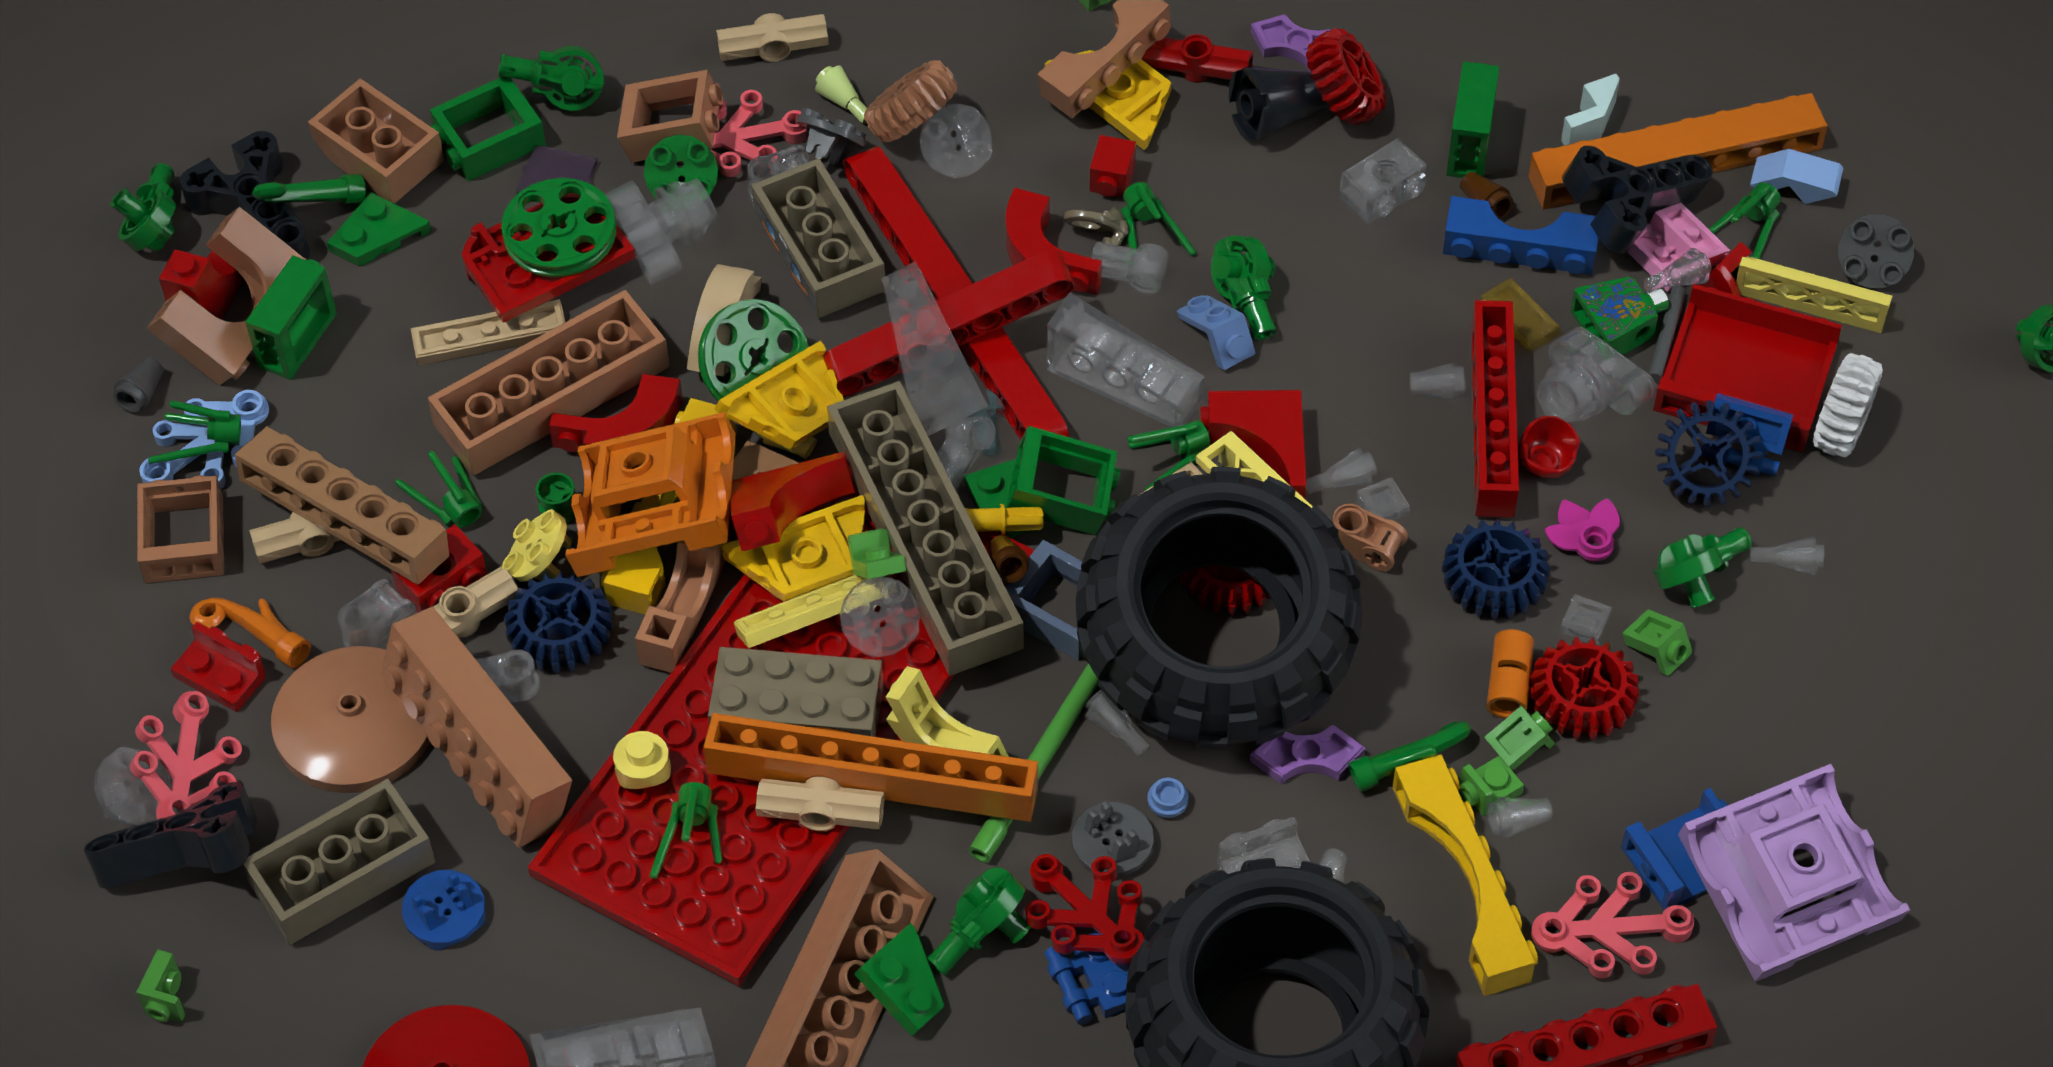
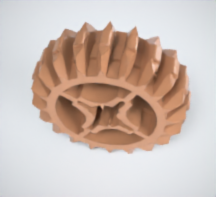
M932 60L913 69L910 73L905 74L901 79L885 89L869 105L864 114V120L869 125L868 128L881 142H892L893 140H898L903 135H907L911 130L916 129L920 124L936 114L953 97L958 88L957 82L953 78L954 75L940 60Z

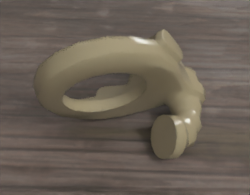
M1114 206L1110 211L1104 210L1103 213L1086 210H1068L1064 213V221L1070 226L1089 231L1112 232L1111 238L1104 237L1101 252L1104 253L1119 247L1124 237L1129 233L1127 222L1123 219L1121 212Z

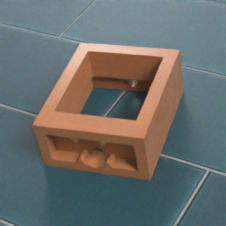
M708 69L627 84L625 86L617 139L630 163L646 160L653 146L663 138L677 134L693 136L704 142L709 148H713L715 132L719 130V105L723 104L722 89L718 83H714ZM694 104L691 118L650 125L652 111Z
M199 475L187 479L155 480L137 484V562L145 583L224 575L223 495L217 476ZM209 507L210 541L155 547V513Z

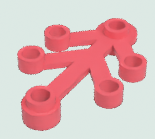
M747 90L740 96L741 106L723 128L715 133L713 148L723 147L732 152H726L721 155L713 150L711 151L715 156L718 170L726 177H735L741 172L740 156L755 162L757 167L762 170H771L778 163L777 150L771 145L757 147L748 142L782 136L788 143L800 144L808 139L810 130L803 128L795 122L797 115L801 114V111L798 110L787 112L780 121L744 127L749 119L763 108L761 93L756 90ZM724 99L723 104L719 105V121L727 116V107ZM749 101H756L753 104L747 103ZM764 156H770V157H771V158H769V159H762V157H764ZM727 163L735 164L733 166H726Z
M198 691L183 693L173 707V715L181 724L177 755L161 735L164 727L159 718L152 715L145 716L140 720L135 729L137 738L141 742L146 743L153 753L149 751L138 752L130 762L129 767L131 773L143 781L157 800V820L175 815L176 813L173 811V808L183 811L204 799L210 792L219 787L218 781L225 784L237 782L231 773L221 771L213 777L208 787L188 796L190 782L222 764L234 763L242 752L241 743L234 737L226 736L218 742L214 750L194 760L198 728L209 713L208 700L204 694ZM189 702L196 705L198 709L192 708ZM146 725L152 727L155 733H148L144 729V726ZM223 746L229 747L233 754H227L223 750ZM158 760L173 779L171 790L155 771L158 767ZM138 761L146 762L149 769L142 768Z
M1624 872L1618 877L1616 890L1590 920L1574 921L1585 905L1596 902L1600 895V881L1594 876L1584 875L1577 880L1574 894L1558 912H1546L1534 920L1531 935L1533 941L1541 950L1548 953H1557L1564 950L1587 966L1589 972L1594 977L1606 978L1612 974L1615 958L1610 951L1628 962L1635 973L1647 975L1655 968L1657 961L1656 952L1648 946L1636 947L1620 935L1660 932L1667 941L1681 943L1691 936L1694 927V917L1686 907L1674 905L1666 908L1662 914L1615 918L1629 901L1639 897L1642 889V879L1638 874ZM1632 883L1636 889L1627 890L1622 884ZM1590 886L1595 892L1585 893L1581 890V887ZM1671 917L1681 918L1685 922L1681 924L1675 923L1671 920ZM1554 927L1560 930V932L1552 934L1546 928ZM1593 938L1610 951L1605 949L1593 951L1579 939ZM1644 956L1650 960V963L1641 964L1636 958ZM1596 960H1604L1609 966L1601 968L1594 962Z

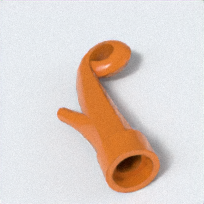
M224 598L204 599L196 603L191 609L189 619L193 625L199 622L208 628L211 626L217 627L227 617L275 653V657L290 668L294 669L301 666L310 654L311 643L296 632L288 631L278 621L271 611L268 602L263 598L258 601L261 614Z

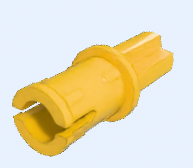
M1000 504V508H965L977 532L1001 531V535H1005V531L1041 530L1044 525L1041 507L1005 508L1004 504Z

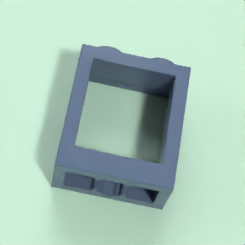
M1042 540L1029 557V568L1025 576L1017 582L1008 583L1005 588L1023 621V630L1079 662L1083 654L1078 640L1077 628L1033 605L1030 601L1053 573L1077 586L1082 561Z

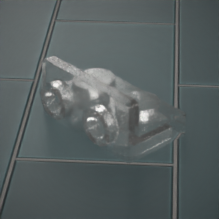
M1295 817L1285 820L1274 819L1265 823L1261 828L1247 833H1233L1218 844L1217 864L1220 870H1224L1227 874L1240 871L1244 861L1274 858L1276 866L1300 868L1303 861L1310 862L1297 836L1298 823Z

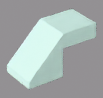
M1617 74L1583 86L1580 104L1581 112L1567 116L1564 119L1561 138L1564 146L1575 144L1582 140L1589 141L1602 137L1616 102L1620 80Z

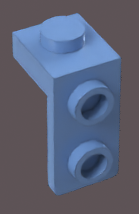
M1208 295L1194 297L1188 301L1186 306L1177 310L1179 319L1207 333L1217 367L1226 370L1256 354L1243 313Z

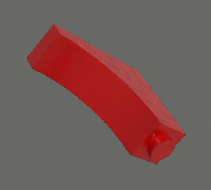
M175 249L163 269L159 281L165 301L179 290H182L212 315L223 320L244 281V277L213 251L207 257Z
M1301 390L1208 391L1207 406H1200V421L1208 430L1210 445L1232 431L1305 499L1306 469Z
M840 452L732 480L731 517L741 551L781 542L784 530L802 514L835 498L855 493L845 453Z

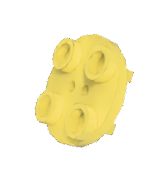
M549 509L532 521L528 519L522 520L513 532V538L516 540L509 555L503 561L502 569L505 568L519 582L529 581L532 578L541 582L544 572L550 579L557 578L560 570L551 562L557 553L560 552L562 546L570 548L572 539L566 535L567 524L565 518L554 510Z

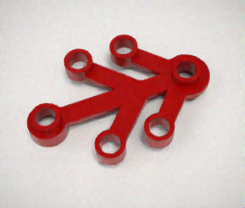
M1042 854L1036 857L1030 866L1033 887L1041 892L1055 891L1074 910L1050 909L1047 902L1034 900L1025 908L1028 925L1035 929L1056 926L1051 932L1053 949L1058 953L1066 954L1072 951L1104 952L1114 964L1119 966L1130 965L1133 955L1138 951L1144 940L1143 934L1135 928L1137 909L1143 902L1141 885L1134 880H1127L1119 884L1117 895L1121 911L1118 925H1116L1107 916L1112 882L1117 878V867L1113 858L1101 856L1092 862L1091 870L1095 882L1091 901L1064 876L1060 860L1051 854ZM1101 869H1110L1107 872H1099ZM1127 893H1135L1133 896H1125ZM1035 913H1044L1041 916H1033ZM1073 927L1094 928L1100 935H1076ZM1062 937L1070 938L1066 941H1059Z

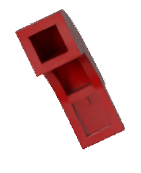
M1014 187L1006 208V248L1012 265L1041 252L1057 250L1062 254L1074 281V291L1097 295L1102 284V261L1067 252L1052 245L1044 236L1050 221V197Z
M642 374L633 402L625 410L611 417L587 418L552 413L549 428L553 448H560L567 452H576L579 446L674 424L683 404L680 379Z

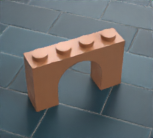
M238 207L224 218L206 244L208 248L234 267L246 280L252 298L250 314L291 256L294 255L305 259L241 207ZM179 290L165 301L146 328L218 385H221L231 377L237 380L250 364L246 357L253 348L245 321L228 322L221 320L208 312L182 290Z

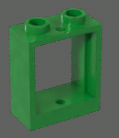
M1463 61L1452 125L1446 176L1463 178L1469 172H1476L1484 177L1500 66Z
M500 77L430 109L432 120L430 127L439 132L441 145L446 150L445 155L451 168L454 171L459 169L467 182L546 146L542 121L511 78ZM502 107L515 127L466 148L454 129Z
M292 255L245 321L258 368L289 380L294 377L337 314L326 267H323L317 261L305 260Z
M1028 426L1017 447L1006 508L1041 507L1044 521L1096 535L1103 521L1108 522V516L1114 511L1115 500L1110 499L1111 490H1115L1120 477V468L1115 467L1118 451ZM1040 460L1095 476L1091 506L1032 489L1037 461Z

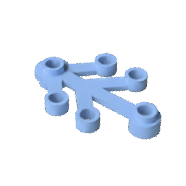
M254 390L241 391L235 395L232 401H203L199 398H193L186 402L209 409L230 411V414L241 415L240 444L235 445L231 450V457L236 468L235 453L254 438L255 426L262 423L269 414V405L266 398ZM184 411V414H185V415H193V416L205 417V416H201V415H197V414H192V413H189V412H185V411ZM162 420L157 422L152 430L156 443L162 447L173 445L177 439H194L180 450L215 443V440L207 439V426L173 423L168 420ZM170 431L168 435H160L162 432ZM208 453L205 468L201 471L200 475L218 476L219 486L222 489L226 484L222 470L224 453ZM198 456L154 464L149 463L148 459H146L139 469L142 482L173 480V475Z

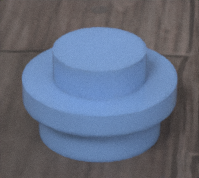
M1170 777L1162 778L1150 787L1147 796L1149 808L1156 815L1165 818L1176 817L1183 813L1187 808L1189 799L1185 786L1177 779Z

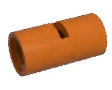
M1508 629L1498 632L1494 637L1486 708L1489 713L1499 718L1506 719L1520 706L1527 710L1534 639L1524 631Z

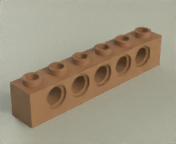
M266 426L235 453L241 482L417 585L450 556L446 529L439 522L425 518L415 512L408 504L404 502L399 503L384 494L377 486L366 484L354 477L349 470L335 466L325 460L318 452L309 451L295 443L286 434H280Z

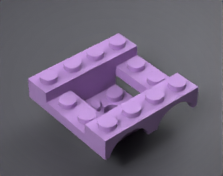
M1832 764L1686 822L1678 833L1755 982L1792 967L1798 960L1864 933L1866 936L1901 921L1910 911L1907 903L1897 900L1884 883L1874 857V842L1867 829L1863 830L1858 827L1844 809L1835 786V770ZM1797 849L1807 850L1813 856L1814 865L1812 867L1800 866L1794 860L1793 851ZM1841 890L1842 892L1832 898L1781 918L1784 913Z

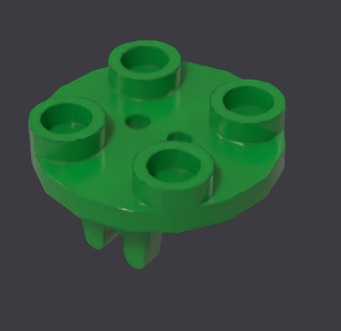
M677 134L663 138L652 147L645 160L644 177L648 190L658 202L672 208L686 209L699 205L710 196L717 183L718 166L713 152L704 142L693 136ZM683 161L684 166L678 167L677 162ZM684 176L685 181L679 182L678 177Z

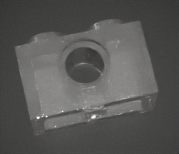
M1397 138L1341 173L1339 197L1369 224L1380 216L1385 217L1389 215L1396 206L1407 199L1417 197L1425 188L1427 164Z

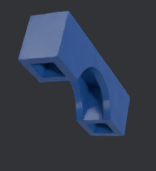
M1451 196L1443 254L1454 255L1459 258L1468 257L1489 260L1496 263L1525 265L1537 269L1546 268L1567 271L1573 274L1592 275L1598 236L1590 224L1596 216L1563 211L1560 217L1547 227L1536 230H1522L1511 227L1498 219L1493 213L1489 201Z

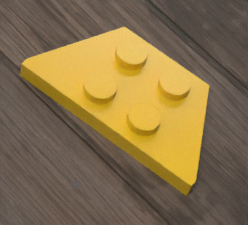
M1088 50V51H1084V52H1080V53H1076V54H1086V53H1091V52H1095V51ZM1140 59L1137 63H1132L1120 74L1115 84L1110 87L1107 86L1100 92L1089 108L1127 138L1136 141V145L1145 150L1151 141L1171 94L1172 82ZM1048 60V61L1045 63V66H1046L1048 63H1050L1052 60Z
M819 341L721 398L714 409L718 413L725 412L729 419L791 450L829 427L827 406L841 402L844 398L837 389V379L834 371L827 369L823 358L826 349L824 344Z
M861 495L795 519L784 530L781 542L746 551H741L738 540L721 545L722 556L726 561L783 602L853 576L848 536L861 533L864 530L865 498Z

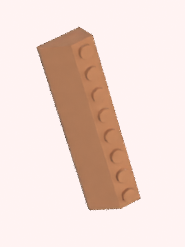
M878 849L845 856L746 1067L857 1066L883 1009V1005L854 973L910 923L914 925L918 932L934 897Z

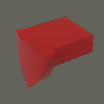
M1740 242L1699 285L1713 287L1719 291L1741 297L1731 273L1738 267L1742 257H1747L1752 251Z

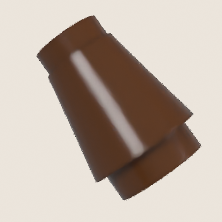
M1469 172L1461 180L1460 189L1470 199L1489 201L1490 207L1498 219H1503L1512 209L1513 198L1510 196V191L1507 188L1478 175L1476 172Z
M996 536L990 541V559L1002 582L1014 583L1021 580L1029 568V558L1026 552L1006 536Z

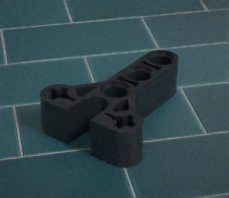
M257 131L231 145L237 169L240 171L237 174L227 175L222 173L210 158L183 172L180 177V185L187 208L191 213L199 216L210 213L228 216L238 207H241L303 258L308 260L310 248L304 226L286 203L262 202L252 195V191L257 185L275 182V177L283 169L278 142L272 133Z
M1583 146L1562 174V180L1576 204L1591 200L1605 202L1590 225L1608 250L1617 254H1624L1629 251L1647 225L1645 214L1657 212L1678 203L1685 205L1693 202L1711 179L1713 169L1706 159L1695 154L1635 167L1606 156L1597 147Z
M231 782L217 787L207 797L178 814L99 836L85 845L84 852L96 881L101 888L123 885L186 866L210 868L214 873H225L240 867L246 862L251 847L247 835L254 834L257 818L243 783Z

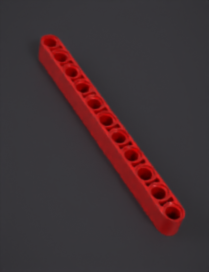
M879 146L843 160L844 171L849 183L929 304L972 284ZM1002 327L959 346V349L1020 441L1028 426L1069 437L1067 426L1061 414Z

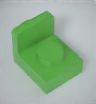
M880 528L848 536L854 575L872 579L906 571L904 555L891 552L886 529Z
M1649 609L1622 633L1627 646L1655 657L1660 673L1667 676L1692 654L1684 623Z
M1522 706L1484 737L1512 770L1516 769L1544 744L1549 749L1555 745V742L1548 735L1553 730L1551 725L1538 711L1531 715Z
M1500 756L1476 770L1470 764L1461 769L1459 781L1460 795L1464 801H1468L1471 806L1474 805L1482 816L1487 815L1523 793L1524 784Z
M157 949L136 994L143 1011L150 1018L160 1022H167L170 1019L181 1023L186 1014L180 999L175 996L181 983V972L172 953Z

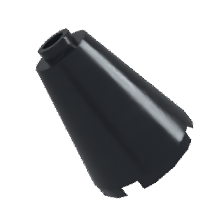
M1245 67L1235 71L1230 80L1229 103L1236 102L1238 113L1232 114V118L1239 133L1246 140L1250 141L1261 140L1329 108V104L1323 101L1321 93L1316 90L1317 86L1314 80L1310 78L1311 72Z

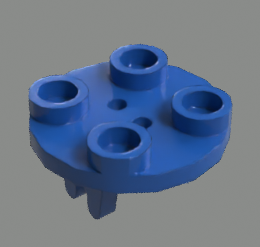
M436 870L421 876L409 887L402 900V918L408 932L419 942L425 943L432 950H443L447 946H452L466 940L484 924L486 920L485 898L479 884L469 875L455 870Z

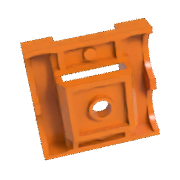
M725 412L578 447V454L584 473L583 496L580 493L574 494L571 504L577 523L578 545L577 549H567L565 554L577 577L615 569V560L618 555L668 545L684 540L689 551L727 543L736 433ZM674 490L680 499V502L620 515L621 505L627 501L660 495Z

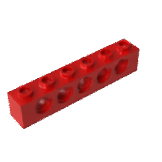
M1475 300L1471 323L1475 516L1515 518L1519 494L1513 301Z
M1698 983L1687 987L1675 985L1665 989L1656 996L1630 998L1618 1007L1607 1010L1595 1008L1584 1013L1582 1017L1569 1021H1564L1563 1019L1553 1020L1545 1024L1541 1029L1527 1033L1515 1031L1507 1034L1500 1041L1486 1045L1482 1042L1470 1044L1457 1053L1455 1067H1496L1498 1065L1507 1067H1644L1712 1047L1718 1027ZM1655 1020H1667L1672 1026H1661ZM1626 1031L1630 1033L1633 1037L1622 1038L1618 1036L1615 1032ZM1585 1042L1591 1045L1593 1049L1584 1050L1576 1046L1575 1043ZM1546 1054L1553 1060L1541 1061L1535 1055Z

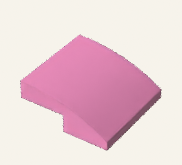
M1678 203L1655 212L1651 222L1646 225L1628 253L1669 292L1673 286H1682L1711 269L1729 254L1730 249L1682 203Z

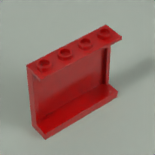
M1693 284L1689 303L1668 365L1657 388L1653 411L1679 418L1676 411L1682 409L1688 418L1694 415L1691 410V403L1697 402L1700 413L1707 412V401L1712 400L1714 402L1717 393L1793 414L1784 448L1803 453L1835 354L1842 324L1831 322L1825 318L1798 313L1789 308L1762 303L1749 297H1740L1722 292L1713 287ZM1709 421L1700 422L1698 424L1708 426Z

